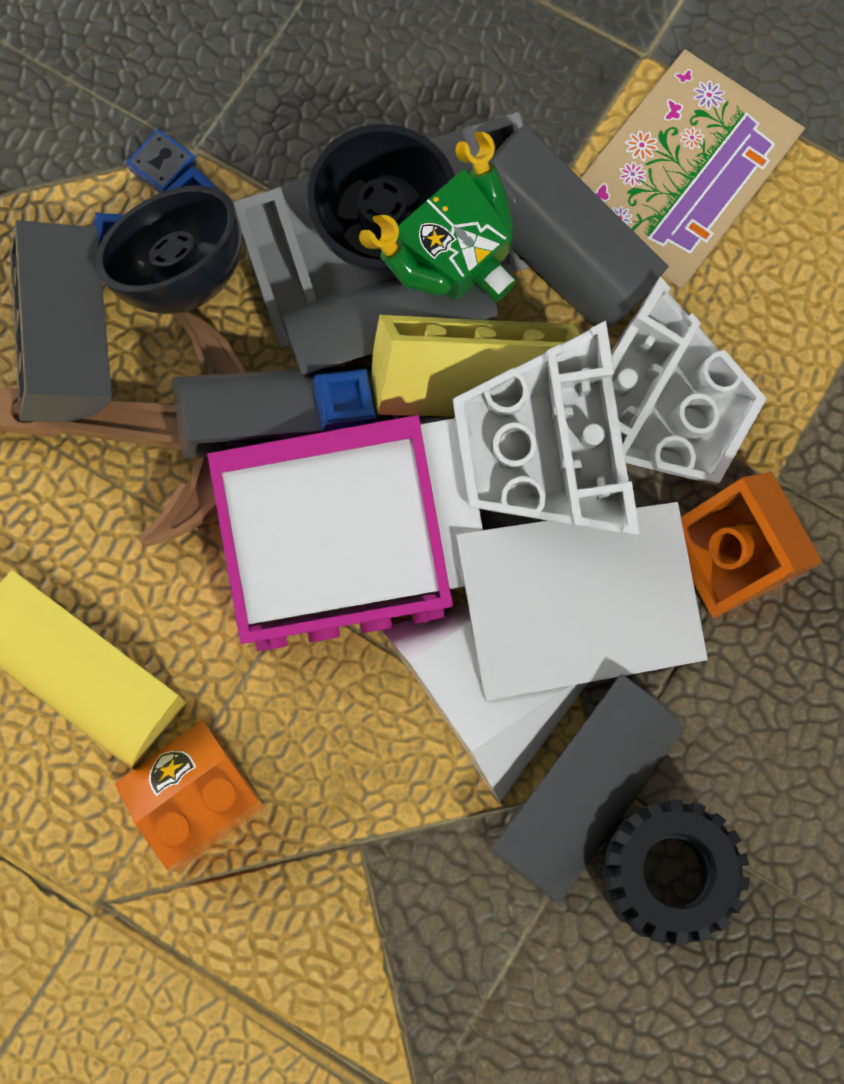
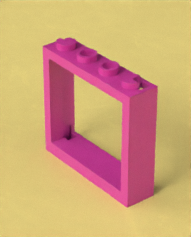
M419 415L207 454L240 644L256 642L258 652L287 647V636L307 633L309 642H316L340 637L339 627L359 623L361 633L393 628L391 617L412 614L413 624L445 618L443 608L453 607L454 602L452 591L449 587ZM412 439L439 591L268 623L249 624L222 473Z

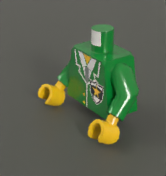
M475 132V139L479 144V152L475 157L472 156L466 141H459L455 149L456 156L460 161L465 164H472L473 170L470 174L465 169L460 171L399 226L388 215L373 216L374 222L381 228L380 240L370 230H361L359 240L366 248L381 249L380 257L401 284L408 289L435 296L446 294L451 299L458 300L477 284L496 303L504 298L517 283V279L500 263L509 253L513 238L511 234L514 228L502 181L496 166L493 163H488L494 154V141L485 132Z

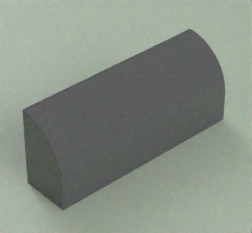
M525 124L507 138L488 161V163H493L496 166L507 195L514 228L511 234L513 238L510 246L593 326L605 320L607 330L614 326L644 298L669 266Z
M22 220L15 221L10 247L19 421L65 422L78 420L101 411L112 399L102 280L96 270V255L99 248L97 227Z
M397 277L279 312L293 359L301 375L373 354L379 315L479 320L499 315L496 303L477 284L460 299L454 300L446 294L435 296L408 289L401 284Z
M372 365L327 367L301 375L299 369L173 377L172 388L182 459L208 457V453L339 430L322 431L312 384L315 375L366 369L374 403ZM375 408L377 418L374 423L394 419L393 415H378Z
M621 674L489 852L559 905L684 732L680 722L660 702Z

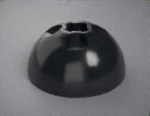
M388 124L358 127L340 135L329 143L312 166L306 192L310 219L318 236L327 248L346 263L373 272H392L380 257L381 249L366 248L359 240L361 230H370L378 240L381 238V228L374 222L370 214L374 216L388 215L399 226L454 178L455 174L441 150L429 139L413 130Z
M196 185L171 189L143 201L123 215L103 238L96 255V270L99 277L118 298L135 308L147 312L177 314L206 304L223 290L238 264L242 237L235 206L229 196L223 191L209 186Z

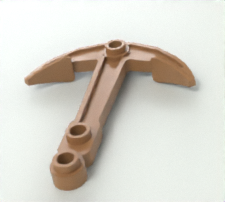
M189 312L173 314L194 346L203 375L246 372L228 341L214 327ZM4 387L0 389V429L3 432L54 437L63 433L181 450L175 405L110 401L101 411L78 420L65 422L19 421L18 388ZM198 457L190 485L182 481L163 512L138 536L143 547L164 543L182 536L203 524L217 510L208 457Z

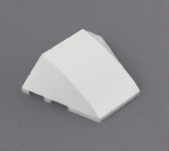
M660 277L611 351L614 368L612 381L625 462L717 485L721 482L767 398L725 350H718L699 328L701 322L693 313L688 315L669 293L671 290L670 286Z
M606 320L564 344H559L515 369L512 368L453 399L469 507L640 536L632 481H628L612 381L614 368Z
M468 603L443 610L445 616L443 619L413 624V619L392 624L393 628L380 630L407 670L412 672L470 756L469 760L499 803L587 685V683L485 701Z

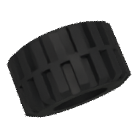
M669 800L663 803H654L632 813L611 833L613 837L609 843L605 844L602 853L605 856L604 866L600 867V878L605 879L607 890L603 892L607 902H611L616 909L614 914L621 922H625L632 927L631 931L657 942L688 944L689 942H702L712 938V933L723 931L731 924L728 918L732 913H739L745 903L739 898L741 891L749 889L750 878L743 877L742 866L749 865L747 853L740 854L736 846L737 843L741 842L740 837L735 830L727 831L723 826L727 820L718 813H707L705 811L706 806L696 802L684 804L683 800ZM664 839H677L688 845L698 857L701 865L702 880L700 888L690 902L681 906H669L658 901L649 891L644 879L643 867L645 857L651 846Z

